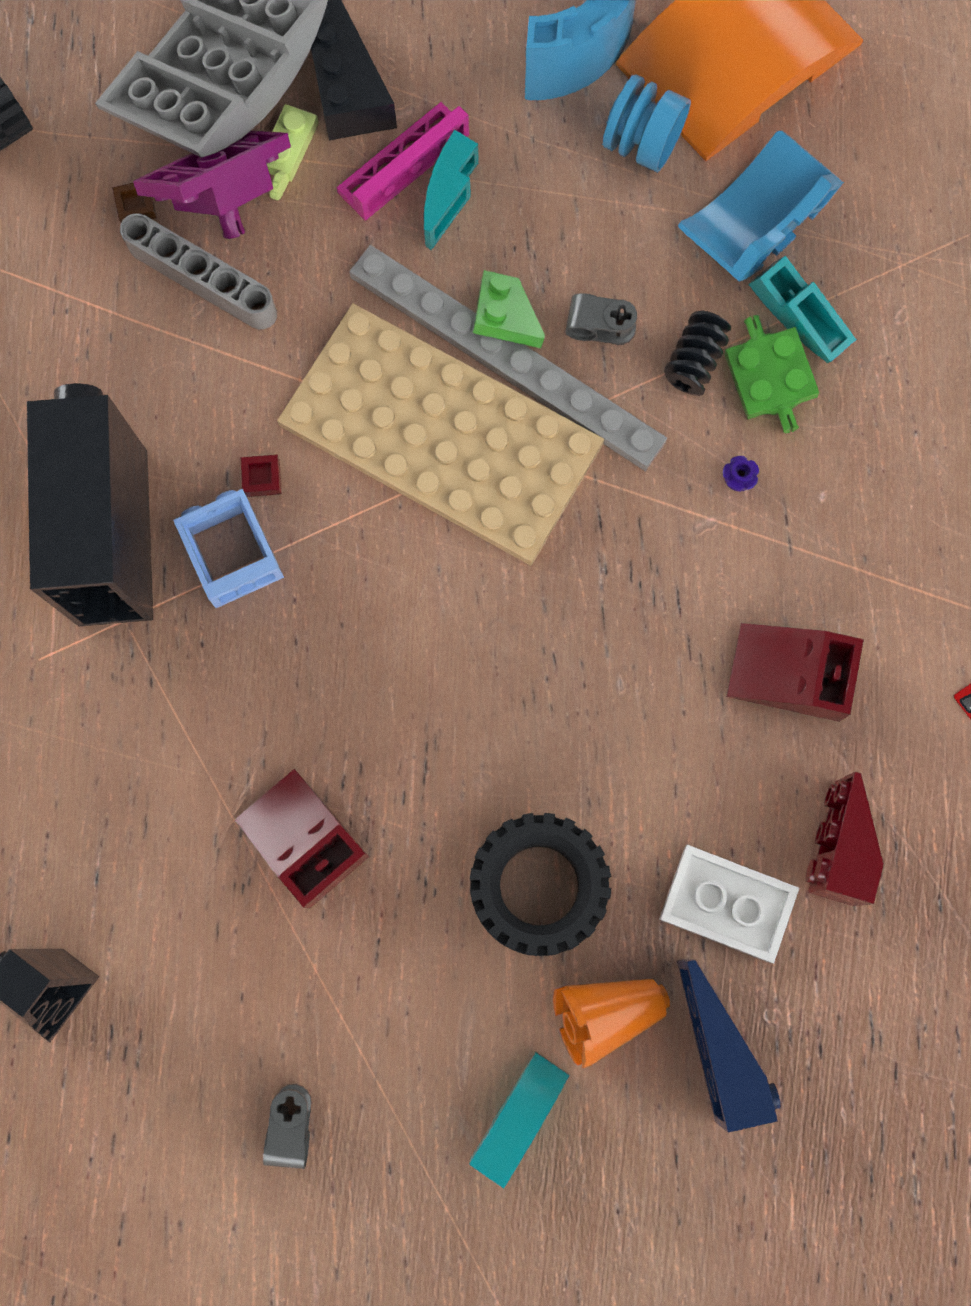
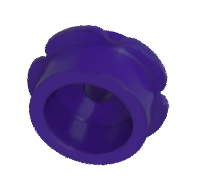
M745 456L733 457L730 463L725 464L723 468V478L727 486L734 491L750 490L758 482L759 467L755 461H749ZM738 471H744L745 475L740 476Z

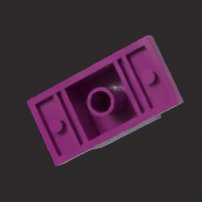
M250 131L232 145L205 157H199L193 153L186 155L134 180L133 183L137 195L154 197L155 201L171 199L176 211L216 215L219 218L223 231L222 234L225 239L239 237L240 234L243 235L246 231L243 227L238 207L273 189L267 163L279 159V153L291 148L288 133Z

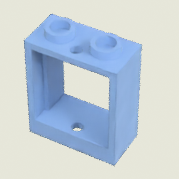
M243 489L223 492L216 497L214 502L203 507H190L181 513V517L173 520L204 591L215 608H219L284 578ZM244 513L264 558L214 581L194 535Z

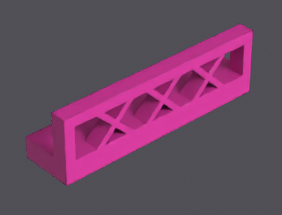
M440 102L337 186V193L366 221L436 163L444 145L454 130L466 137L469 136V115L460 106L451 112ZM440 117L443 118L440 122H438L434 127L430 129V125L432 123H434ZM410 141H414L412 145H410L406 150H404V146H406ZM389 163L378 172V168L382 164ZM358 184H363L353 193L350 192Z

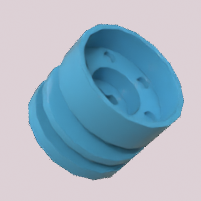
M634 74L627 81L611 108L602 145L610 151L615 150L619 145L618 153L620 156L625 157L637 144L639 145L636 155L637 164L658 173L666 164L680 137L690 110L691 100L668 90L658 103H655L657 84L651 81L644 88V78Z

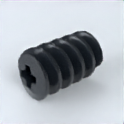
M701 310L692 313L689 317L688 325L684 327L682 337L677 342L676 350L671 354V362L667 363L664 373L668 382L682 392L694 396H702L705 392L702 384L709 383L711 380V375L708 371L711 372L716 369L717 363L714 359L722 357L723 350L721 347L727 346L729 338L725 333L731 331V325L725 319L712 312Z

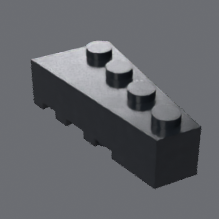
M328 0L311 51L329 141L397 128L394 102L342 0Z
M9 949L7 952L3 951L0 953V1003L50 1043L100 976L64 949Z

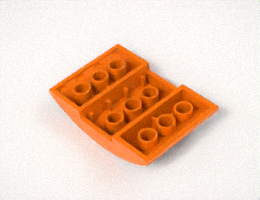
M675 0L631 43L617 60L616 66L628 79L634 74L643 77L645 81L644 88L651 81L656 83L655 103H658L668 90L691 100L690 110L680 135L707 161L757 124L764 111L804 81L808 80L810 83L859 47L863 43V39L825 0Z

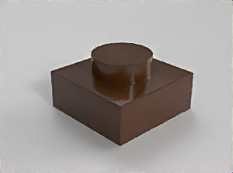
M134 183L112 187L120 222L128 215L137 213L145 215L150 219L157 218L153 197L138 196Z

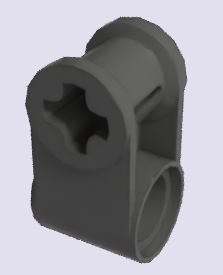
M586 293L575 294L571 298L565 333L575 340L624 345L634 338L637 310L632 303L626 300L597 297ZM623 320V325H617V321Z
M289 1084L283 1087L272 1100L263 1153V1165L298 1169H305L312 1103L308 1090L301 1085ZM289 1096L294 1097L295 1105L301 1106L294 1115L288 1114L289 1109L287 1106H282Z

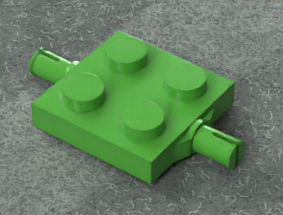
M753 315V320L750 316L745 319L744 323L751 339L746 343L725 349V358L747 420L764 414H778L783 432L785 434L790 433V430L794 432L799 426L792 409L802 402L818 398L819 390L796 327L778 333L765 334L759 320V315Z

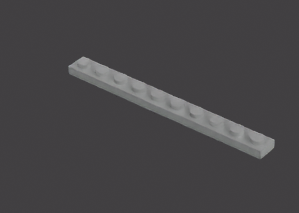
M369 245L349 271L351 279L552 411L604 438V445L645 472L666 444L667 437L526 345L473 333L475 312L372 245Z

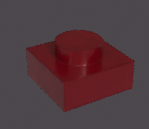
M278 454L241 457L242 489L247 497L282 494Z

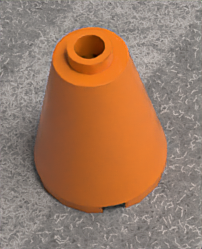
M653 979L563 986L554 990L553 1005L555 1016L563 1014L564 1027L560 1028L559 1031L569 1055L577 1066L582 1064V1068H586L666 1017V1008L670 1007V999L662 984L658 985Z

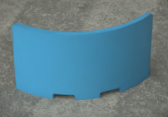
M586 0L578 8L572 6L550 15L529 16L526 46L525 99L546 100L562 97L581 90L606 73L617 61L627 44L632 29L636 0Z
M777 131L753 162L722 194L693 216L681 220L678 227L740 282L762 269L764 261L771 252L776 256L779 255L796 238L792 231L807 217L813 220L844 182L787 133Z

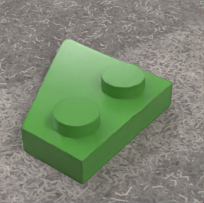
M484 270L481 278L473 333L541 348L545 334L519 278Z

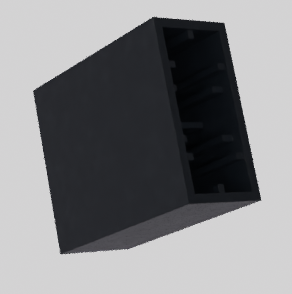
M81 383L65 384L54 390V399L27 401L30 590L79 627L153 620L148 453L146 448L110 397L103 395L102 390L96 386Z

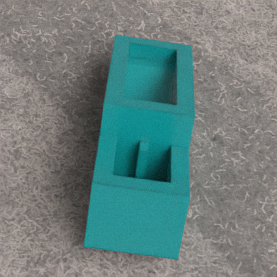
M456 130L453 131L444 145L433 168L427 188L424 207L425 246L430 250L434 248L470 199L471 187L469 176L479 164L478 143Z
M786 256L772 263L748 284L772 314L787 329L796 327L801 342L826 363L832 362L857 340L814 281L807 285Z
M535 1052L493 1119L490 1128L471 1156L469 1165L504 1189L533 1142L570 1075Z

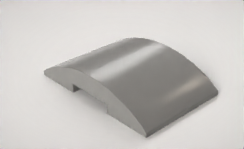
M180 0L185 12L149 56L137 51L95 104L98 109L199 157L214 154L245 136L279 102L298 74L312 47L328 0Z

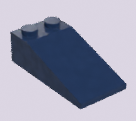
M678 960V969L715 1122L728 1133L778 1122L775 1110L780 1109L781 1104L775 1084L768 1083L766 1075L696 960Z

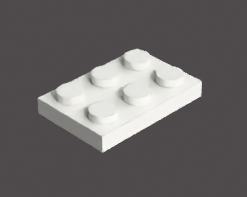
M685 845L659 920L774 964L799 887L690 845Z

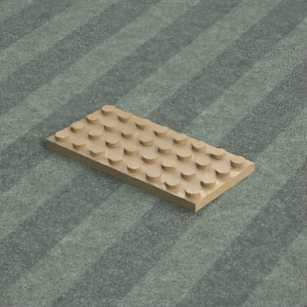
M352 303L277 420L281 428L532 566L604 444V438Z

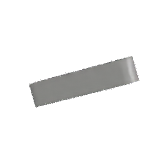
M139 213L131 214L122 220L120 233L130 253L136 259L252 328L258 330L267 329L275 323L277 309L267 287L145 215ZM145 235L143 238L135 240L138 236ZM169 252H175L170 257H164ZM205 269L203 273L193 275L196 270ZM235 286L230 292H222L226 287ZM257 304H266L260 310H252Z

